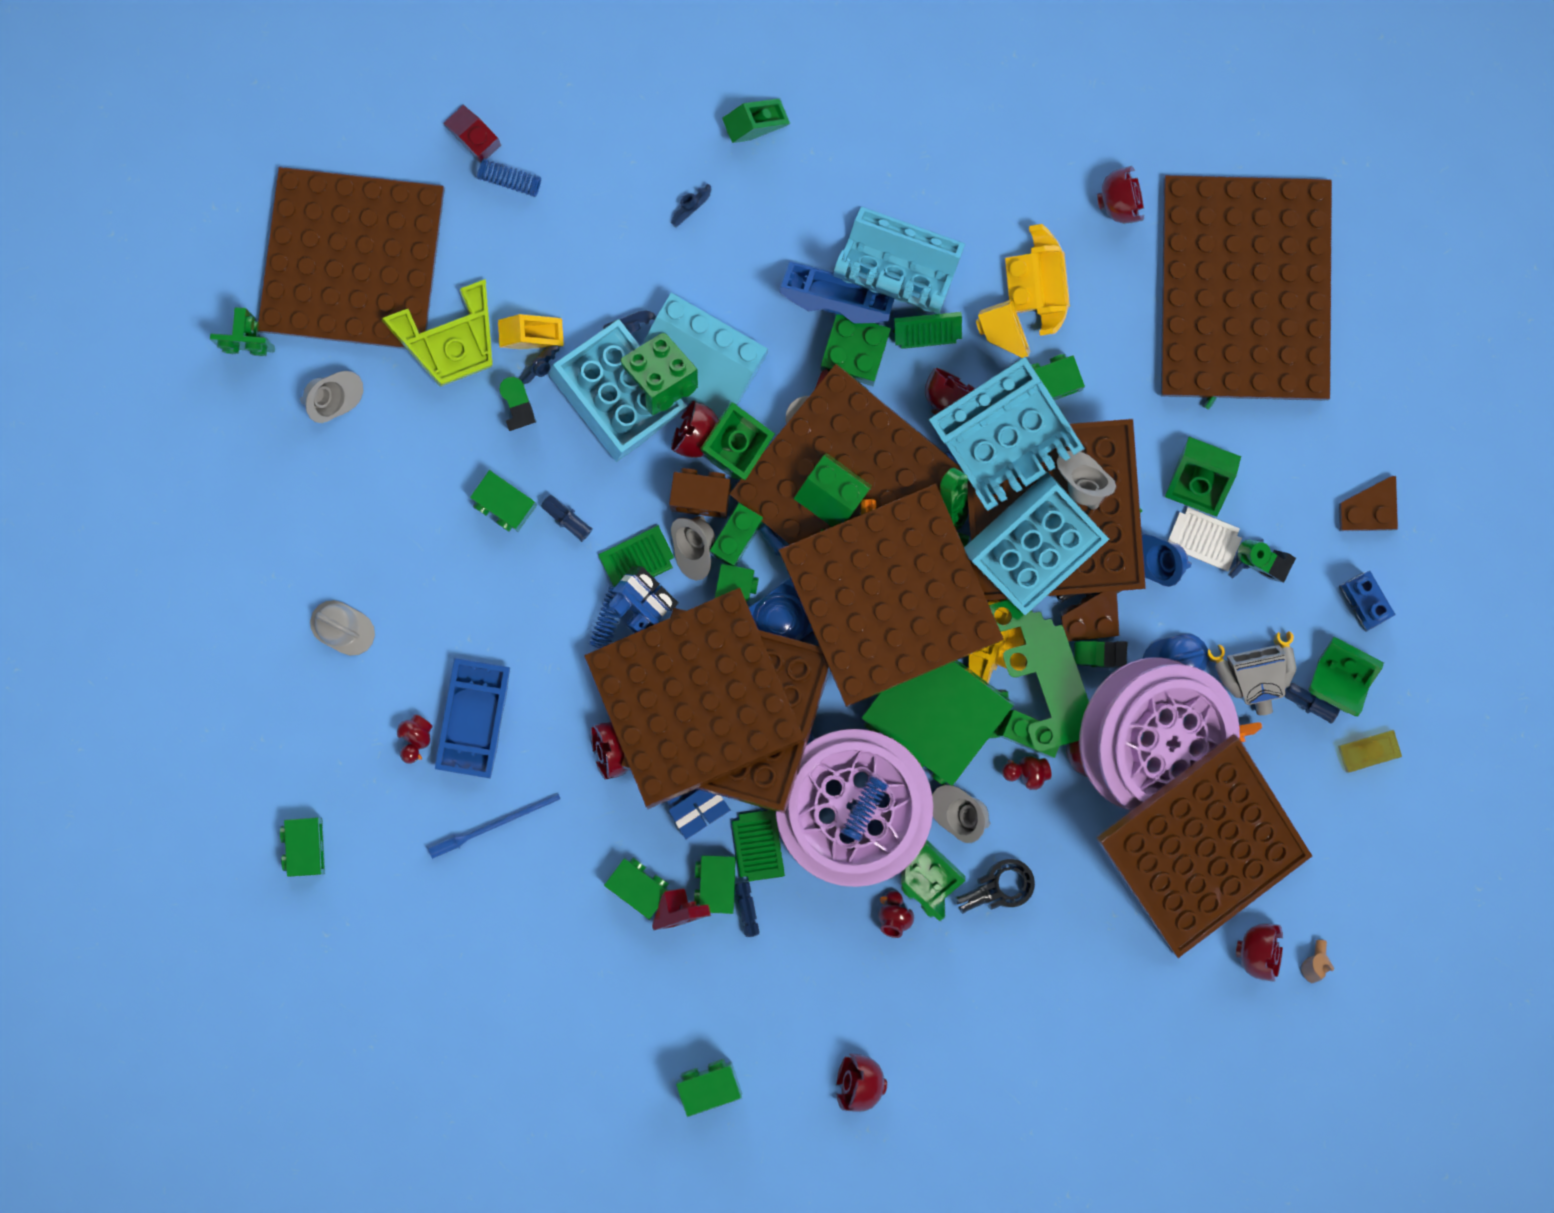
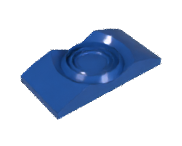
M790 261L779 291L788 300L808 312L824 310L832 314L843 315L853 323L888 321L895 299L881 293L872 292L865 287L853 283H846L842 279L834 277L833 272Z
M791 578L749 607L756 626L760 631L801 641L813 632Z
M454 658L435 764L436 770L491 779L506 703L510 667Z

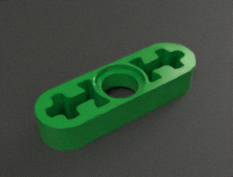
M951 468L941 481L940 491L955 529L958 531L968 517V477L958 469Z

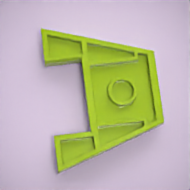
M486 279L459 290L469 315L419 334L409 309L382 318V322L440 387L489 369L493 365Z

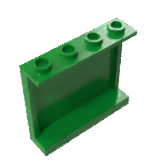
M957 660L881 692L862 719L866 721L864 726L870 731L881 732L905 747L916 758L922 769L926 766L933 772L931 776L942 785L948 783L953 786L1014 706V702Z

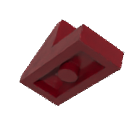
M685 889L665 891L652 924L653 931L673 928L711 916L709 905L697 906L696 901L688 903Z

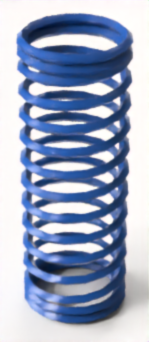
M484 158L481 161L477 173L478 180H487L488 183L492 182L493 185L497 183L498 186H506L507 189L511 187V190L516 189V192L520 191L521 194L525 192L526 195L530 193V196L536 197L541 184V176H533L527 192V186L531 178V173H529L525 188L522 191L526 172L523 174L521 185L518 189V183L522 174L521 170L518 173L515 186L513 187V182L517 169L514 170L511 183L508 186L512 173L511 167L507 180L503 185L508 167L505 166L499 183V177L503 169V165H500L497 179L494 182L498 163H496L492 178L489 181L494 162H491L488 175L485 178L489 160Z
M609 586L607 589L609 593L605 595L608 598L604 599L607 603H602L606 608H600L603 612H600L599 615L602 617L597 619L601 622H595L600 627H594L597 631L592 632L596 636H591V639L595 640L589 641L588 644L591 646L602 648L609 645L600 640L612 642V640L601 635L613 638V635L602 630L615 633V631L603 625L617 628V626L606 621L619 623L607 617L611 616L620 619L619 616L608 612L611 610L607 606L615 596L612 592L615 587Z
M872 776L868 778L871 783L865 782L868 787H863L867 792L861 791L863 796H858L862 801L857 800L856 803L860 806L853 805L857 809L851 810L855 815L849 814V817L853 820L846 819L850 824L844 823L849 829L842 828L841 830L842 833L857 841H861L860 839H862L863 835L856 830L865 832L858 825L867 828L868 826L861 821L870 823L863 816L871 819L872 816L866 812L875 814L874 811L866 806L876 810L877 807L869 802L879 805V802L871 797L882 800L874 793L884 796L876 788L887 791L886 789L889 787L886 783Z

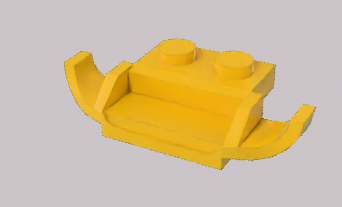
M1043 224L1029 226V232L1034 243V247L1031 248V254L1005 258L1009 300H1013L1017 313L1037 310V313L1041 315L1042 325L1039 333L1042 336L1054 334L1060 329L1066 318L1068 307H1070L1065 252H1063L1057 239Z
M1009 599L988 601V604L991 605ZM1000 607L994 613L997 623L1001 625L1010 623L1012 616L1007 608ZM1021 627L1002 631L1001 634L1004 638L1002 642L969 655V669L987 683L990 681L993 670L996 671L998 666L1007 669L1003 653L1008 649L1026 645ZM1014 653L1010 658V664L1015 670L1021 671L1026 668L1027 659L1021 653Z

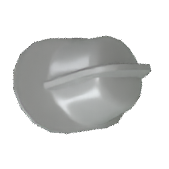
M346 370L326 378H316L307 384L300 402L305 405L310 419L317 423H325L349 412L357 406L362 398L363 383L357 374Z
M1070 450L1067 452L1071 458L1066 461L1059 455L1057 460L1058 470L1068 481L1069 495L1075 502L1087 505L1092 510H1095L1099 507L1104 497L1114 493L1116 489L1115 481L1089 455L1083 452L1074 455Z
M697 516L693 519L677 518L672 523L671 535L678 567L688 578L695 581L702 580L711 569L710 550L715 543L714 531L706 523L703 516Z
M332 600L318 605L312 613L310 620L311 630L314 636L327 646L351 656L364 653L373 644L375 631L371 620L354 608L342 602Z
M943 785L933 792L934 819L960 841L973 843L983 835L984 829L990 826L987 807L981 800L971 797L954 785Z

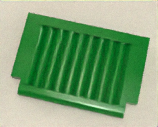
M953 312L894 318L895 345H901V349L956 344V339H962V313Z
M659 525L598 554L614 587H616L633 565L644 567L653 577L673 568L670 560L674 559V556Z
M767 810L740 814V820L731 822L739 876H748L749 882L784 877L785 872L775 811Z

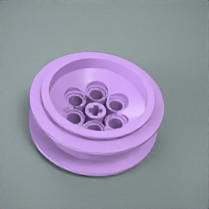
M1145 658L1133 661L1122 666L1107 677L1088 703L1080 729V754L1084 770L1093 787L1106 800L1121 808L1132 811L1232 734L1240 738L1238 716L1232 699L1225 688L1208 673L1166 658ZM1161 710H1162V715H1161V717L1158 719L1159 713H1160ZM1144 732V737H1143V739L1140 741V737H1141L1142 733Z
M848 729L823 735L806 745L786 812L784 814L776 811V817L783 842L793 858L804 869L829 883L860 887L888 880L904 870L916 858L929 835L933 818V799L925 772L916 758L905 747L895 740L874 731ZM858 772H864L868 777L872 776L889 786L886 789L887 791L876 788L880 792L888 794L890 798L889 805L885 808L877 807L876 810L866 806L874 811L875 814L866 812L872 816L871 819L863 816L869 821L873 819L879 820L883 825V831L878 836H872L868 833L867 828L858 825L865 830V832L856 830L863 835L862 839H860L861 841L854 840L850 844H845L840 840L839 833L842 828L846 827L844 823L850 824L846 819L853 820L849 817L850 810L846 809L847 803L852 804V800L862 801L858 796H863L861 791L867 792L863 788H858L854 785L853 777ZM830 780H837L842 785V791L838 796H830L826 792L825 787ZM828 807L834 811L835 819L832 823L824 824L820 821L819 812L821 809Z

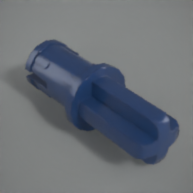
M549 495L543 501L542 509L560 523L559 526L561 528L564 526L581 542L592 532L593 528L575 515L574 509L569 510L553 495Z
M1291 683L1285 690V698L1305 708L1306 713L1312 712L1330 724L1335 721L1340 712L1338 707L1318 699L1315 695L1294 683Z

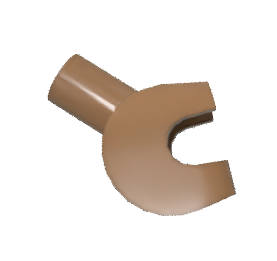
M1316 940L1315 955L1306 958L1302 963V974L1310 983L1322 980L1326 976L1325 973L1334 970L1330 959L1326 955L1327 941Z

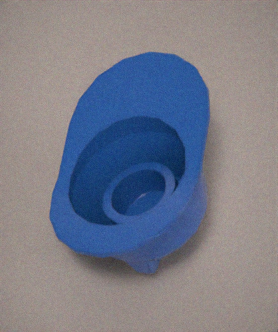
M1142 535L1145 578L1167 587L1176 585L1181 580L1182 575L1192 565L1188 561L1184 548L1178 543L1167 542L1152 535Z
M1181 634L1156 641L1145 650L1142 658H1166L1202 671L1207 668L1209 662L1207 656L1208 648L1205 642L1192 634Z

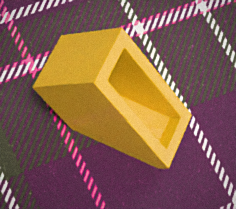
M1012 299L980 310L978 314L979 319H976L980 335L985 334L988 342L1021 358L1029 356L1031 351Z
M518 314L498 320L500 348L535 349L547 348L553 345L558 347L564 346L562 318Z

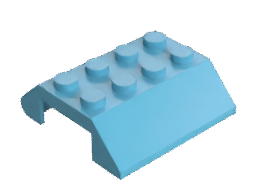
M861 207L846 247L841 251L837 260L834 277L842 279L846 283L865 287L872 292L890 296L899 302H906L918 306L925 311L940 314L965 243Z
M1026 357L929 419L944 444L948 446L976 490V494L988 511L998 505L993 493L997 494L1001 502L1007 499L1005 491L999 485L1008 479L1011 487L1018 492L1022 487L1016 478L1020 477L1024 485L1027 486L1046 474L1041 462L1044 461L1050 471L1054 469V461L1047 454L1057 448L1060 457L1066 461L1071 458L1065 449L1067 445L1074 455L1085 449Z

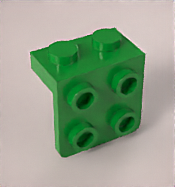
M665 333L659 334L621 358L622 367L645 392L646 409L652 416L660 411H666L674 402L682 397L690 396L698 388V369Z
M1333 637L1318 659L1309 686V692L1318 699L1324 700L1338 707L1343 712L1357 717L1362 712L1369 687L1382 670L1384 662Z
M926 840L916 858L901 871L902 891L910 899L915 898L921 904L923 911L931 918L934 916L938 921L945 918V898L965 882V875L928 840Z

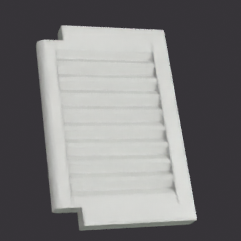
M1188 507L1185 514L1179 513L1167 542L1178 543L1184 548L1188 556L1228 572L1242 538L1237 536L1240 528Z

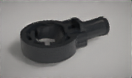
M1006 859L995 863L985 876L977 879L978 884L991 879L992 882L955 897L956 904L968 901V903L959 906L958 909L964 914L971 909L998 898L1000 900L988 905L990 910L999 906L1010 908L1023 905L1031 898L1035 888V879L1031 869L1025 863L1015 859ZM1004 864H1013L1022 869L1012 868V871L1016 872L1021 879L1022 887L1020 890L1025 891L1027 887L1025 895L1017 902L1014 899L1019 898L1022 895L1021 893L1009 897L1000 890V875L1004 871L1011 870V867L1001 869V866ZM993 888L994 893L990 894L989 890Z

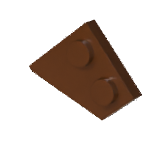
M1391 476L1339 503L1340 531L1398 530L1396 476Z
M1117 591L1099 592L1094 596L1090 594L1083 598L1079 604L1071 605L1061 611V625L1064 628L1068 641L1120 636Z

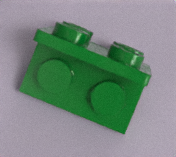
M235 307L232 335L210 334V340L217 348L222 349L223 353L239 354V350L250 351L251 355L267 356V352H275V346L267 338L258 337L259 322L256 321V318L246 308Z

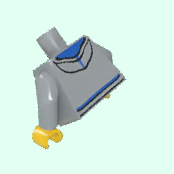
M1290 631L1286 633L1287 642H1283L1280 639V632H1278L1274 636L1275 646L1227 656V661L1223 659L1225 654L1223 646L1218 645L1221 652L1219 657L1212 656L1210 649H1208L1207 656L1210 661L1216 663L1215 669L1223 686L1235 698H1242L1245 704H1255L1257 715H1268L1273 712L1271 700L1285 696V688L1289 687L1297 670L1294 651L1289 645L1294 639L1293 633Z

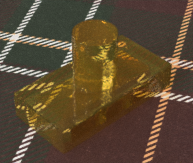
M1394 730L1338 746L1346 773L1402 757Z

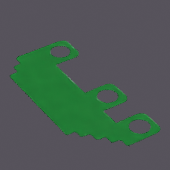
M1010 600L989 605L993 616L1000 607L1007 608L1011 613L1010 623L1007 625L997 623L1000 632L1021 627L1026 645L1008 649L1003 653L1008 673L1011 677L1016 678L1036 672L1052 717L1029 725L1028 731L1034 748L1037 751H1045L1079 741L1081 724L1089 700L1063 626H1054L1052 619L1044 620L1041 612L1033 613L1031 610L1024 615ZM1014 653H1021L1026 657L1027 666L1025 669L1018 671L1011 666L1010 658ZM1041 726L1048 727L1052 732L1053 737L1048 744L1039 743L1035 737L1036 730Z

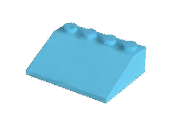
M670 293L643 342L645 344L661 333H665L698 369V388L690 396L682 397L681 399L688 404L691 401H696L708 406L715 412L718 420L730 402L736 405L739 404L768 355V348L673 293Z
M619 319L554 363L549 373L554 383L616 462L639 447L687 407L680 398L669 409L660 411L653 416L646 409L645 392L621 365V358L640 347V345Z
M1047 472L967 544L964 549L972 562L1026 615L1102 547L1109 538Z

